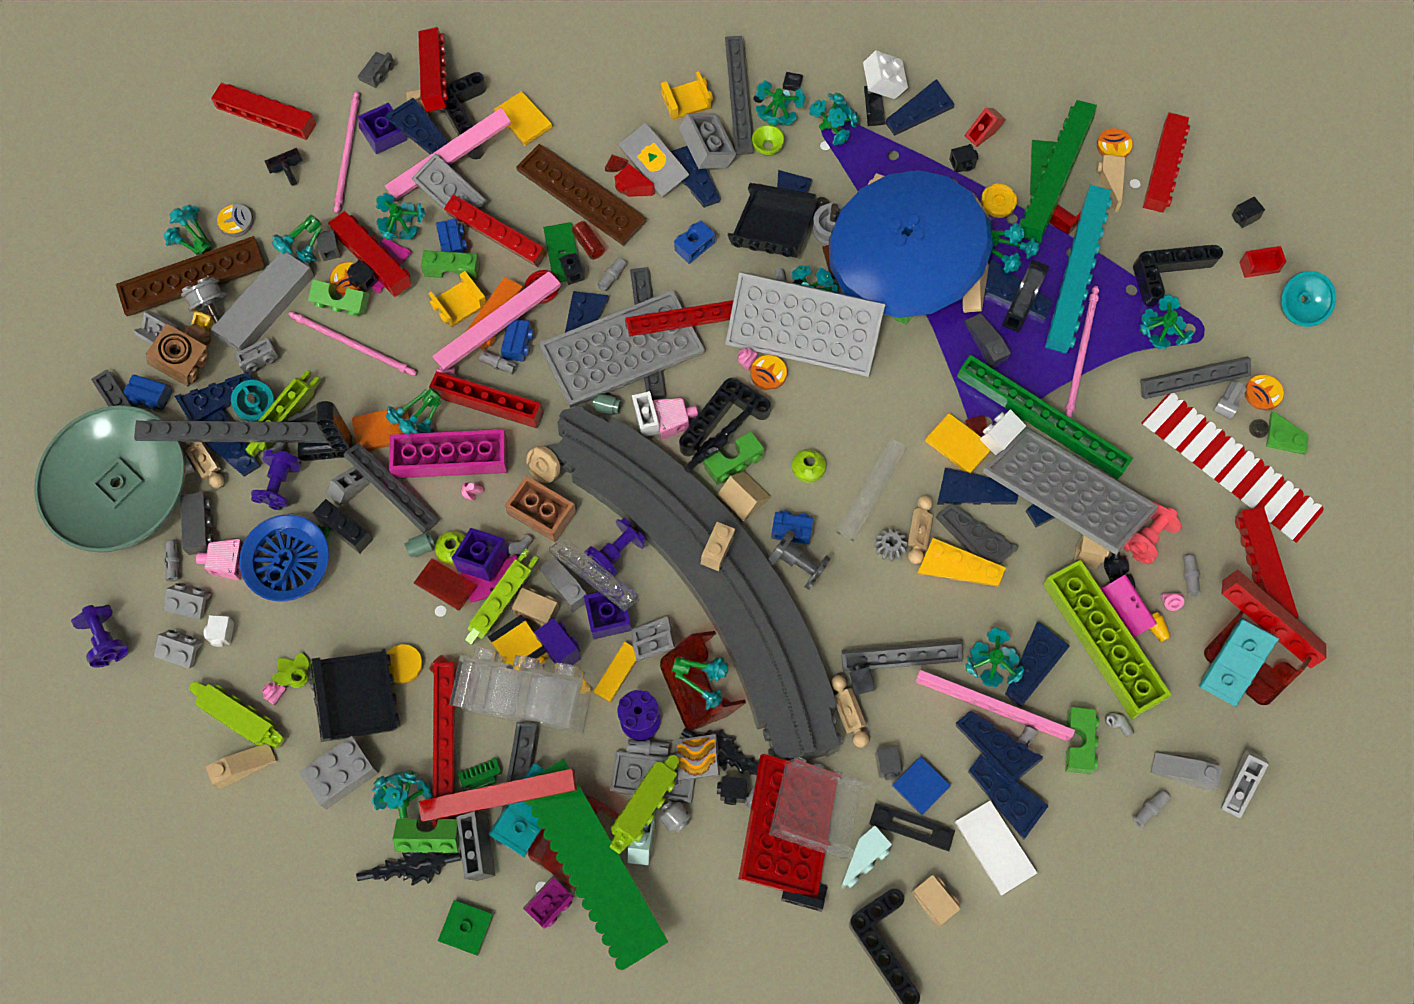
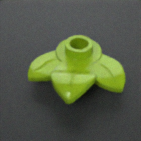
M300 652L294 661L278 658V673L271 677L274 682L280 686L291 685L294 688L306 685L308 682L307 670L309 668V661L303 653ZM296 677H301V678H302V679L299 680V681H295V678H296Z

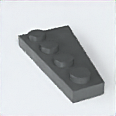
M952 504L936 516V519L969 553L998 565L1019 548L1015 544H1010L1004 540V537L1001 535H996L987 529L988 527L984 524H979L970 515Z

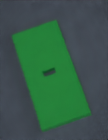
M1032 140L1030 195L1033 192L1036 193V184L1038 180H1042V168L1048 166L1046 165L1048 157L1053 155L1052 149L1055 143L1053 141Z
M571 222L543 227L551 272L558 277L559 282L566 281L559 258L567 254H577Z

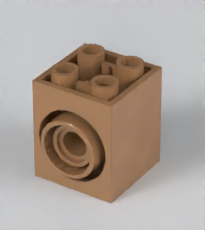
M166 323L146 352L148 365L187 387L190 382H195L199 375L197 373L200 367L204 368L209 360L207 359L206 345Z

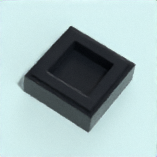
M786 72L782 89L798 90L801 87L803 75Z

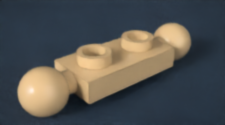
M183 442L189 446L185 451L201 477L208 480L213 488L222 487L224 477L216 473L221 468L205 442Z
M921 496L917 502L919 508L914 509L908 540V545L913 547L908 553V559L912 564L922 562L924 558L922 551H926L928 547L933 515L928 513V510L933 505V501L929 496Z
M841 675L834 676L831 680V687L838 691V694L834 697L847 734L854 733L853 743L859 748L865 747L869 742V737L861 729L867 725L853 689L845 690L847 686L846 679Z

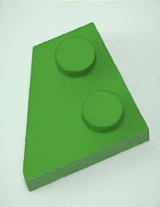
M1272 412L1269 418L1266 447L1305 455L1309 435L1276 412Z

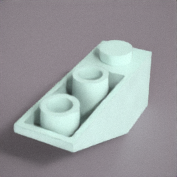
M655 817L649 825L645 824L642 830L645 833L638 842L634 841L630 846L628 845V863L649 865Z
M873 826L858 840L841 885L843 889L847 885L851 888L859 881L857 876L862 872L867 874L875 867L873 862L878 858L882 861L891 853L888 849L892 844L876 826Z

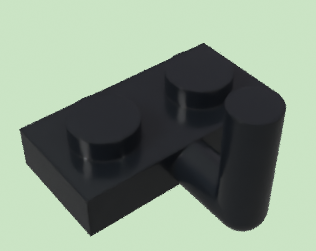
M297 148L264 160L270 174L284 170L290 185L297 184L290 166H295L303 161Z

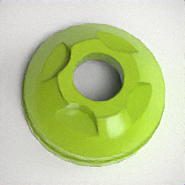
M764 125L755 130L752 136V143L757 152L763 155H772L781 150L784 143V135L777 127ZM770 142L773 146L766 149L763 147V144Z
M801 450L792 460V472L802 482H816L825 473V459L816 450ZM811 457L815 463L812 466H807L804 464V459Z
M448 531L437 539L435 552L442 563L454 565L452 556L465 535L459 531ZM448 540L456 541V546L453 549L445 547Z

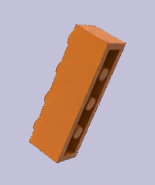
M504 277L467 330L523 291V286ZM497 334L480 345L479 348L486 351L489 346L494 344Z

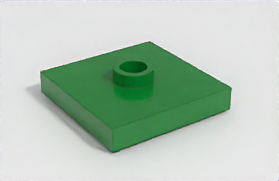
M453 900L438 942L478 956L494 915Z

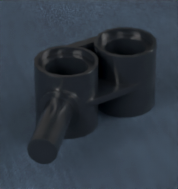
M1120 552L1117 555L1112 553L1110 559L1104 560L1105 572L1110 583L1129 572L1128 560L1126 556H1121ZM1126 574L1129 581L1135 588V581L1132 574Z

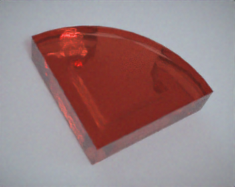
M612 154L605 166V171L618 172L627 166L628 160Z
M984 415L965 420L968 428L980 435H984L982 431L987 427Z

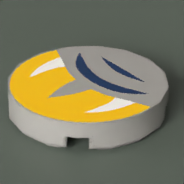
M230 204L224 207L217 216L219 229L223 234L230 237L242 236L250 230L249 227L253 224L252 213L242 204Z

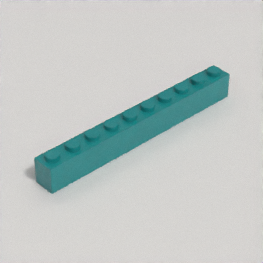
M1090 184L1087 190L1045 348L1067 353L1068 349L1074 346L1076 337H1073L1074 331L1077 332L1080 321H1077V319L1084 310V305H1081L1082 300H1086L1088 294L1086 285H1089L1093 274H1090V270L1095 267L1097 259L1094 258V255L1099 251L1101 243H1098V240L1102 238L1105 229L1102 228V224H1105L1109 213H1106V209H1109L1112 203V198H1110L1111 190Z

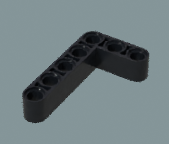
M480 72L471 73L447 84L448 100H446V108H443L458 136L473 127L461 103L480 96L486 91L485 80ZM482 144L468 152L469 157L475 160L480 159L484 154Z
M1203 245L1142 252L1134 262L1133 270L1143 303L1153 307L1164 296L1165 289L1160 273L1211 268L1223 256L1222 248L1218 245Z
M735 378L726 379L680 437L679 447L681 454L686 457L693 456L697 448L703 444L733 404L742 410H747L750 415L758 420H766L770 416V401ZM728 388H735L734 391H729V390H727V389H728ZM748 397L751 400L745 401L743 398ZM722 401L724 404L718 405L717 402ZM764 407L766 408V410L761 411L758 408ZM712 415L714 418L707 419L706 416ZM701 429L703 432L696 433L695 430ZM686 443L692 444L691 447H685L683 445Z
M318 402L316 404V424L328 443H298V458L302 461L345 458V451L353 447L352 435L332 402Z
M890 889L855 913L849 921V928L900 1004H907L904 1000V994L910 992L915 997L913 1004H919L920 994L874 927L877 923L898 910L904 902V895L899 889ZM889 895H897L899 904H891L888 900ZM873 906L881 908L882 915L880 917L872 915L871 908ZM861 918L865 923V927L863 929L856 928L853 922L854 919ZM869 936L874 937L877 940V946L874 948L869 947L866 944V938ZM880 955H886L889 958L890 963L888 966H882L879 963L878 958ZM897 973L902 977L901 985L892 983V974Z

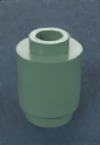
M598 394V397H594L592 406L595 407L596 412L609 415L619 414L621 400L614 396Z
M426 532L404 543L410 557H418L433 550L432 546L435 545L432 536H427Z

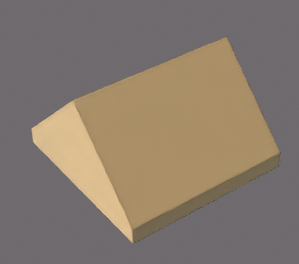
M744 471L730 476L717 494V498L742 522L770 499V496Z

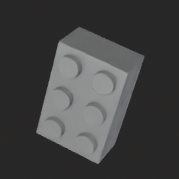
M687 113L679 126V130L698 169L727 168L736 156V153L717 114Z
M353 736L299 771L318 803L325 809H328L378 774Z

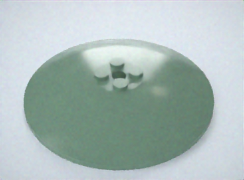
M109 406L87 412L60 430L49 443L41 457L34 487L38 512L51 533L66 544L80 550L112 552L128 548L143 541L163 525L175 509L185 482L186 464L182 446L179 441H136L134 439L136 420L162 421L159 417L136 407ZM117 479H121V484L118 487H114V482Z

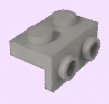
M148 310L144 312L141 328L135 329L133 334L140 337L141 340L152 344L166 323L176 329L178 327Z
M268 337L234 354L244 373L254 372L257 368L270 364L279 358Z
M175 583V585L166 589L163 611L200 620L204 616L206 599L211 598V593L205 592L203 588H189L186 584Z
M170 629L158 634L154 657L190 669L194 666L197 649L203 646V642L197 640L194 636H184L179 634V631Z

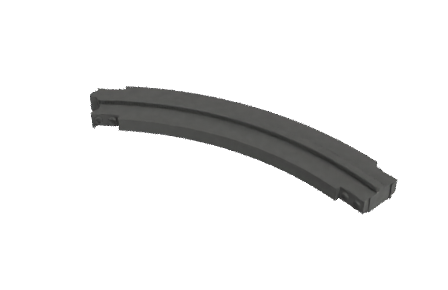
M576 405L575 408L564 409L560 413L558 420V432L562 440L559 444L547 445V448L556 455L560 466L566 472L573 473L572 482L601 501L622 519H627L632 527L639 531L668 562L695 596L712 622L734 664L747 696L757 730L765 728L763 729V736L765 741H769L770 745L768 754L797 763L823 756L829 757L838 752L841 747L840 745H842V738L839 732L836 733L835 725H837L835 714H831V712H835L837 704L817 648L790 594L749 534L690 472H686L681 464L637 431L614 417L608 422L604 417L592 414L591 410L586 407ZM716 522L735 529L734 539L719 571L701 564L702 553Z

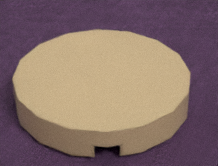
M538 446L529 451L526 462L527 465L529 464L531 475L541 483H550L556 480L560 474V464L552 450L545 446Z

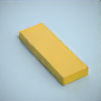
M626 642L623 643L594 689L593 693L609 703L612 702L637 662L633 646Z

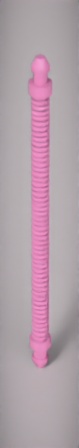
M358 91L353 93V98L351 99L336 198L334 199V211L337 214L341 211L340 206L343 205L357 108L360 103Z
M1098 286L1092 288V294L1089 296L1090 302L1069 400L1065 408V415L1071 419L1072 413L1075 412L1080 377L1096 302L1099 299L1097 295L1099 293Z
M289 312L290 318L296 319V322L305 324L400 370L402 373L407 372L411 376L417 373L415 369L409 368V365L405 363L402 364L306 318L302 314L298 315L296 312Z

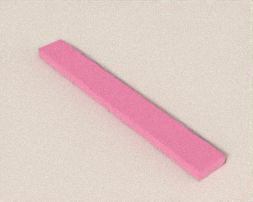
M502 108L498 109L386 184V189L394 196V200L397 201L418 187L411 178L435 153L450 165L512 124Z
M547 272L432 356L433 360L445 372L560 288V282L550 272Z
M920 670L916 678V682L1062 740L1069 741L1074 735V729Z

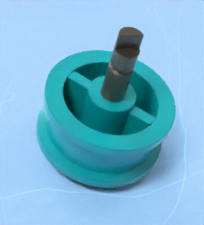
M258 380L241 382L235 387L231 395V405L234 412L247 422H258L275 401L271 389L265 383Z

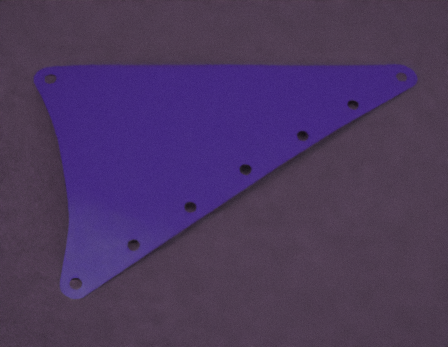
M851 121L844 122V125L841 127L842 129L849 130L850 136L841 145L833 144L834 136L837 134H833L831 128H826L824 131L821 130L824 140L839 160L857 191L867 186L869 181L873 180L876 173L886 176L888 174L920 170L956 179L960 185L974 193L981 203L982 193L987 187L865 127L856 124L857 127L854 128L851 125ZM890 151H897L899 153V157L896 160H890L887 155ZM1016 205L1012 212L1018 218L1017 224L1020 223L1021 218L1025 219V209ZM988 215L991 221V230L1005 231L1010 230V226H1013V224L1006 221V217L998 218ZM1049 224L1041 243L1037 242L1040 244L1037 255L1031 256L1029 259L1026 257L1025 250L1020 249V247L1001 242L996 247L993 246V249L1009 257L1016 253L1019 254L1021 265L1017 271L1011 273L1023 280L1032 259L1049 266L1038 290L1040 294L1053 302L1045 320L1027 314L1019 333L1002 326L1010 305L984 295L982 311L964 313L962 297V299L932 314H926L933 328L957 387L972 430L982 437L984 435L982 431L985 428L980 424L981 419L989 417L993 422L992 425L996 423L994 419L1001 412L1005 414L1009 410L957 377L959 370L970 355L988 366L964 323L965 320L980 313L1002 337L1011 353L1007 362L992 369L1039 399H1042L1055 389L1073 380L1090 302L1089 296L1092 294L1094 286L1099 288V293L1097 294L1099 299L1096 302L1081 375L1127 354L1156 348L1149 341L1150 338L1140 332L1139 325L1142 324V315L1145 314L1147 309L1157 312V317L1164 316L1167 310H1160L1159 302L1153 307L1145 305L1142 301L1136 277L1102 254L1097 253L1094 255V258L1097 259L1095 267L1090 270V274H1093L1089 285H1086L1088 294L1086 300H1082L1081 304L1084 305V310L1077 319V321H1080L1078 331H1074L1073 337H1076L1073 348L1070 347L1067 353L1045 348L1069 258L1066 252L1072 247L1074 240L1073 237ZM997 235L1002 239L1010 240V238L1005 237V235ZM1023 238V239H1022L1020 242H1018V243H1021V242L1027 243L1028 241H1031V240L1026 239V238ZM991 252L988 264L992 259L1004 267L1005 263L1002 259ZM1134 285L1137 288V294L1129 295L1126 292V286ZM1182 307L1174 309L1173 311H1176L1178 314L1177 317L1181 316L1183 322L1194 325L1196 329L1195 333L1191 336L1192 339L1186 344L1201 341L1205 333L1201 320ZM1159 325L1154 327L1153 330H1149L1151 338L1153 335L1161 336L1164 326ZM1166 333L1165 338L1171 343L1170 346L1177 345L1175 342L1179 339L1180 335H1168Z

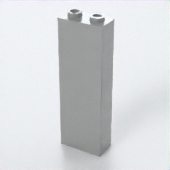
M280 252L211 330L218 339L238 352L255 344L314 278L311 271L312 267L305 261H299L293 253L282 254Z

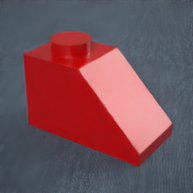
M985 108L964 136L978 147L994 135L1006 119L994 108Z
M630 164L614 176L615 188L618 192L624 193L628 197L653 196L655 194L654 183Z

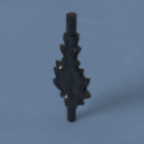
M744 410L726 427L722 428L714 438L710 437L708 441H705L698 447L692 460L684 466L685 471L689 473L699 463L708 459L726 445L728 436L737 430V427L742 424L750 413Z
M687 728L683 729L681 735L686 738L717 734L719 766L725 771L726 765L729 764L731 767H737L741 774H744V771H748L750 775L754 774L757 776L759 763L754 762V757H745L741 751L737 752V749L740 747L732 744L736 738L723 736V729L715 733H711L708 730L704 735L696 734Z
M439 852L402 853L404 860L397 859V862L385 860L384 866L378 865L372 868V870L356 873L357 881L368 879L380 880L382 878L384 881H387L393 876H398V878L404 876L403 881L409 878L412 879L411 886H414L421 880H425L429 884L434 874L440 875L441 867L447 863L461 861L460 852L444 855V853L439 854Z

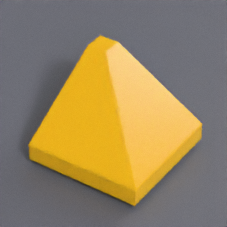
M195 310L191 325L198 324L209 331L214 323L212 316Z

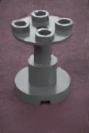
M789 529L767 562L774 565L780 558L790 566L796 564L811 575L804 586L810 590L831 558L826 555L819 565L810 561L801 554L802 549L790 542L796 533Z

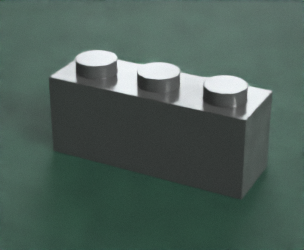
M204 492L181 495L182 549L188 555H194L198 552L206 553L208 544L214 542V537L211 533L213 519L210 515L212 501Z
M473 811L457 816L464 878L480 881L496 876L487 814Z

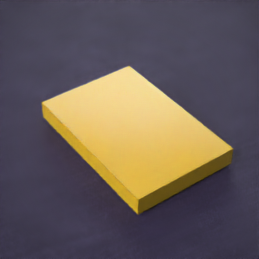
M522 91L494 108V112L502 108L512 123L507 127L524 146L553 128L551 122Z
M950 413L925 439L926 443L967 473H972L991 452L980 440L981 437Z

